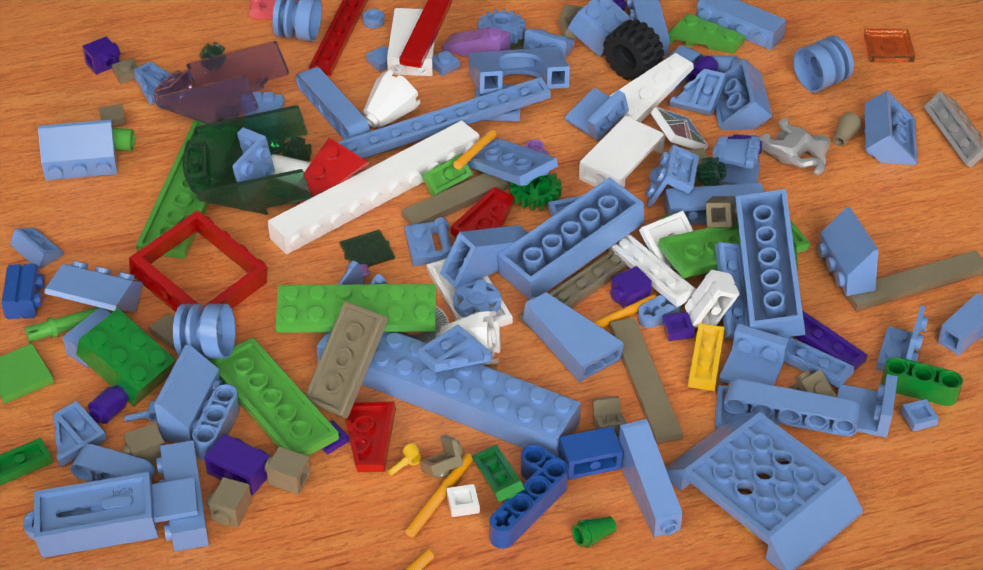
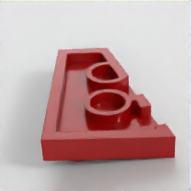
M328 138L288 197L297 204H301L351 178L353 174L361 168L367 167L369 163L333 139Z
M493 187L451 226V234L457 237L459 232L503 227L514 204V196Z
M394 401L357 402L353 404L348 419L345 421L357 472H385L396 412Z

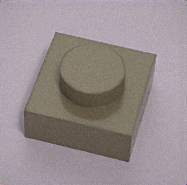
M133 58L111 64L112 71L120 84L135 80L134 69L138 68Z

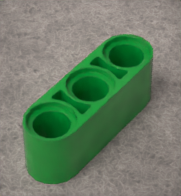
M892 357L886 361L881 379V384L884 385L887 374L898 376L896 394L920 400L927 399L928 402L944 406H951L957 403L963 384V378L955 371L900 357Z

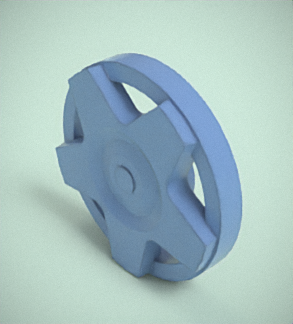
M484 280L466 283L463 286H459L455 291L453 297L454 309L463 318L474 314L469 313L473 310L477 312L496 311L497 313L501 307L500 291ZM458 298H460L461 300H463L459 305H458ZM496 303V305L490 310L489 305Z

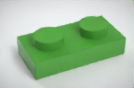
M463 153L421 175L431 196L473 175L468 163L460 170L456 169L453 165Z

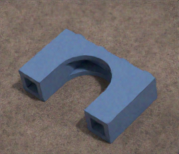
M557 47L469 53V75L480 94L502 90L503 76L511 74H527L537 78L542 77L549 89L569 88L570 66Z
M979 293L975 294L941 327L938 343L959 356L976 340L983 338V296Z

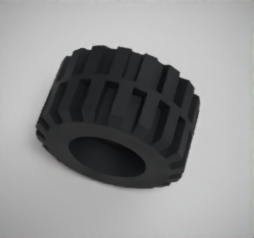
M629 19L606 36L603 42V47L605 48L603 53L606 55L605 59L610 64V68L615 70L618 76H623L627 81L629 79L633 81L663 61L664 50L662 48L664 46L659 40V35L655 34L654 29L648 27L647 23H641L637 19Z

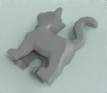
M783 118L778 122L781 131L776 138L777 140L771 138V135L766 133L759 138L762 141V149L767 154L778 159L782 164L793 165L798 168L815 167V175H820L824 172L825 156L829 152L831 142L828 137L823 135L813 136L802 128L789 125V120ZM805 152H809L814 158L801 159L800 157Z

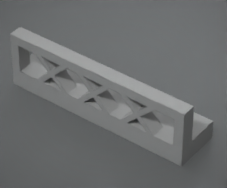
M939 91L924 108L964 163L972 168L983 158V137L958 103L942 91Z

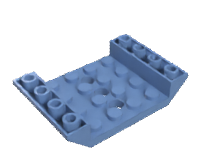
M761 412L734 415L666 467L671 483L682 491L689 484H693L768 544L766 560L779 570H796L863 513V509L845 475ZM786 459L789 464H780L776 460ZM758 474H767V475H769L771 478H770V479H761V478H759L757 475H758ZM748 489L752 493L745 495L741 494L738 490Z

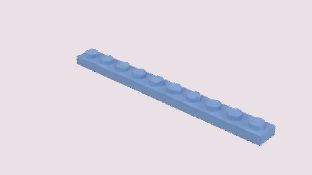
M542 77L337 143L361 158H366L428 138L461 120L469 125L551 98V91Z

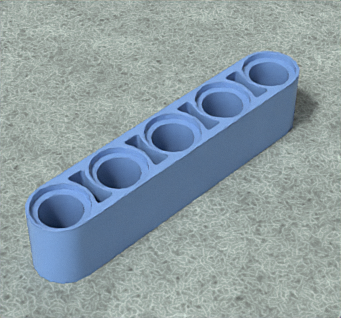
M319 67L296 74V83L300 91L343 140L370 132L369 124L364 116Z
M741 379L729 382L723 405L724 409L732 415L761 412L777 424L840 436H852L857 432L861 411L859 404L852 400Z

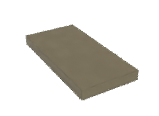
M344 301L305 394L314 405L348 419L389 320L388 317Z

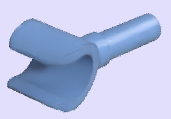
M155 401L150 402L148 410L125 415V421L129 422L147 418L151 422H158L154 406Z

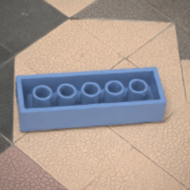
M609 177L497 254L499 273L528 299L534 296L538 297L644 223V203Z
M786 189L735 196L750 327L781 337L806 335Z

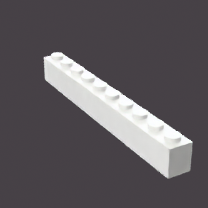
M462 120L268 220L270 240L286 255L301 248L309 242L320 238L326 233L423 183L424 180L421 176L423 173L457 155L464 154L479 140V134Z

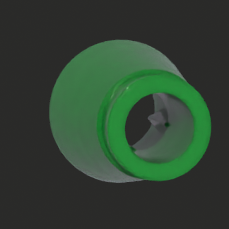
M611 516L579 520L572 527L575 543L579 547L585 546L587 548L611 535V533L616 532V523Z

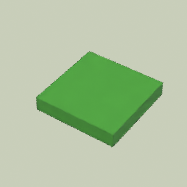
M32 343L0 356V398L4 404L54 383L53 376Z

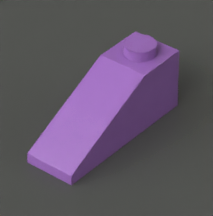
M487 27L452 34L442 45V50H448L451 53L469 57V53L511 50L510 32Z

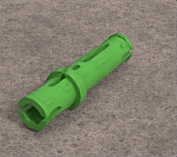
M100 307L56 319L50 317L47 318L46 322L26 326L24 328L26 335H28V342L31 343L32 341L52 336V338L58 337L59 333L72 330Z

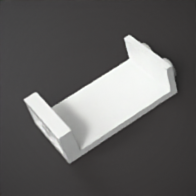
M395 8L387 55L388 70L394 72L392 75L433 76L432 59L435 40L422 68L400 65L399 58L423 9Z
M625 116L580 161L579 180L596 187L610 177L625 188V178L652 150L660 154L664 151L665 134Z

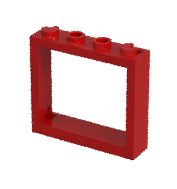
M198 210L129 257L130 274L135 275L134 278L143 282L147 289L175 312L181 304L193 305L198 303L156 269L152 263L196 232L200 233L248 273L207 304H229L233 309L267 283L268 267L261 259L254 257L244 245L238 244L227 231H222L208 216H204Z

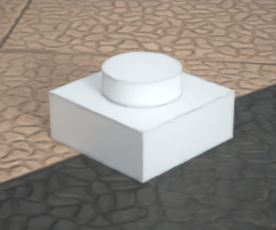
M474 484L446 488L452 517L480 513V505Z

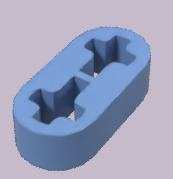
M660 295L639 307L638 322L646 328L657 327L663 324V315L680 313L681 305L678 307L672 306L673 304Z

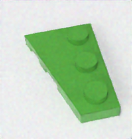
M689 13L668 33L669 43H674V40L683 41L686 46L692 47L694 44L706 45L709 50L733 54L745 41V35Z

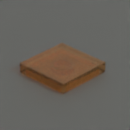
M908 29L864 30L870 62H914L915 53Z

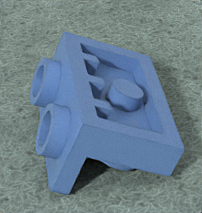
M527 28L523 49L557 47L564 59H566L574 48L575 40L568 39L562 35L551 34L545 30Z

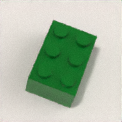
M119 308L79 339L76 355L111 387L118 385L123 388L129 397L128 402L133 407L169 377L176 362V359Z

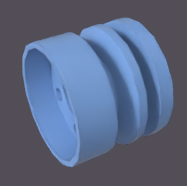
M276 0L272 21L274 35L281 38L285 36L291 39L295 34L298 40L314 42L321 24V0Z
M831 35L798 49L794 54L793 64L796 76L802 86L810 92L816 93L849 79L853 74V56L845 41L838 36Z
M181 304L177 308L173 323V340L178 356H180L185 344L191 345L208 359H228L231 356L235 345L236 324L232 308L229 304H207L205 307L202 304Z

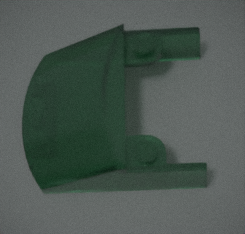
M298 105L196 126L193 130L195 135L192 140H188L183 154L184 176L189 188L199 201L268 215V208L312 198L303 169L237 182L232 167L243 155L237 135L243 127L266 136L271 155L279 154L283 151L285 139L307 135V127Z

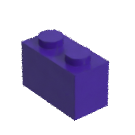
M223 434L204 455L207 474L219 480H222L224 477L249 484L252 496L267 479L265 464L270 455L262 449H256L245 444L239 438H232Z

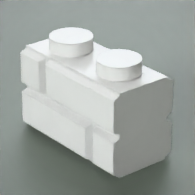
M710 270L692 295V298L685 304L686 312L690 315L694 327L698 328L699 323L716 326L740 295L737 287L734 285L735 282L732 275Z

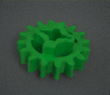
M549 171L547 175L531 180L528 185L518 186L510 182V195L514 196L515 204L522 203L523 209L530 206L532 211H534L535 207L544 210V206H548V202L559 200V197L562 195L561 180L557 179V174L549 175Z

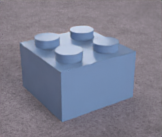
M591 0L576 14L568 29L595 54L601 57L604 54L603 42L606 36L623 22L632 18L612 0Z

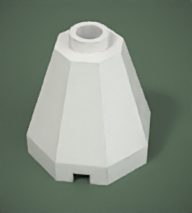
M391 70L381 73L376 79L363 110L365 119L369 126L373 128H381L415 110L420 104V99L416 100L418 96L417 90L403 76L398 75L397 78L392 76L394 72Z
M496 311L472 314L441 326L440 332H437L436 338L459 324L492 352V360L480 364H498L499 358H494V353H500L501 350L499 321H493L492 318L497 316Z

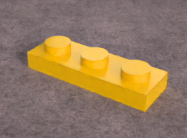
M699 323L688 387L715 391L725 327Z

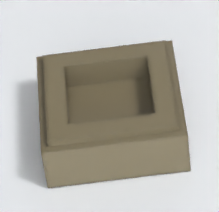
M122 104L99 107L101 120H111L112 127L126 125Z

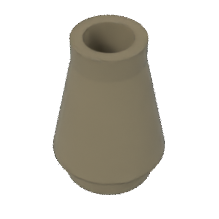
M848 112L839 118L836 133L833 137V142L836 145L845 146L860 130L861 119L859 116Z

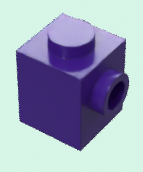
M107 36L82 46L85 63L96 75L112 69L111 64L119 62V47L116 43H112Z
M637 266L618 273L612 277L611 297L614 302L619 303L624 308L650 296L652 280Z

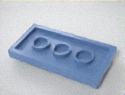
M499 138L491 141L468 162L469 167L474 170L482 171L488 175L515 183L518 186L528 185L531 180L547 175L550 170L558 167L556 157Z

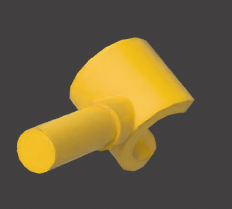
M415 443L404 447L403 454L405 457L387 471L390 476L408 464L417 465L420 463L421 455Z

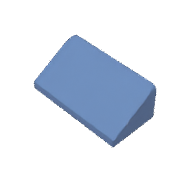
M17 228L14 230L10 245L30 263L38 265L39 268L63 256L64 252L36 228Z

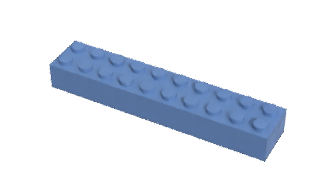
M327 332L317 345L318 363L331 332ZM383 332L362 385L521 448H525L528 445L541 446L559 457L560 437L573 434L579 425L581 402L482 364L434 372L417 358V350L427 343L398 332Z

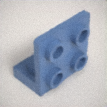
M593 88L565 116V119L568 123L600 141L629 111L625 93L617 90L612 96H608L600 90Z
M243 127L237 133L243 155L232 167L241 198L247 201L272 176L275 169L266 136Z
M674 144L668 152L665 151L660 158L658 168L654 167L649 175L651 183L645 193V196L648 197L646 206L650 208L653 206L667 184L689 194L694 187L699 156Z
M920 306L913 333L888 326L877 361V370L884 371L886 361L892 357H900L917 362L919 353L914 352V350L920 351L924 335L919 334V332H925L929 317L924 316L926 306Z
M738 324L735 329L732 350L719 380L729 384L732 380L741 379L774 386L785 362L789 339Z
M887 374L885 384H879L878 391L843 384L840 386L837 397L855 401L860 406L861 411L857 432L887 438L893 415L898 376Z

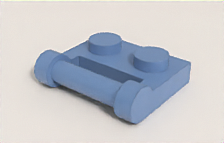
M440 217L435 219L434 222L404 226L413 267L426 265L448 257L452 245L448 234L449 224L446 218ZM432 234H439L442 250H435Z

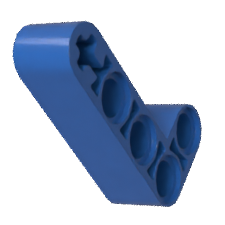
M528 445L522 450L521 475L527 480L523 484L525 490L517 493L515 497L507 499L490 517L489 539L491 544L497 548L504 549L513 545L567 490V463L541 446Z

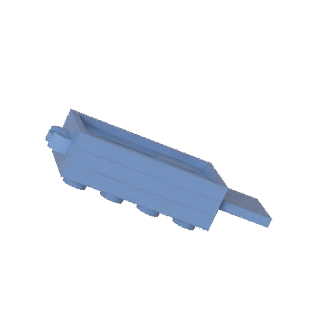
M144 472L34 491V511H31L24 517L23 528L26 535L36 541L42 558L158 538L157 522L198 515L195 477L153 484L150 473Z

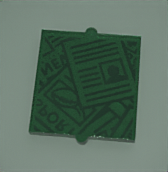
M380 230L339 242L344 252V258L349 263L354 260L359 264H367V267H371L395 259V255L390 248V242L385 240Z

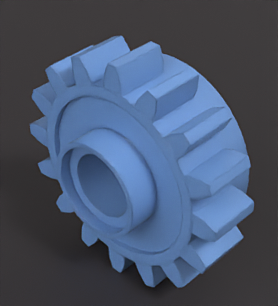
M503 9L502 12L494 10L492 14L486 12V16H481L480 21H478V29L492 27L510 32V47L517 44L525 35V19H521L520 14L514 15V11L507 13L506 9Z

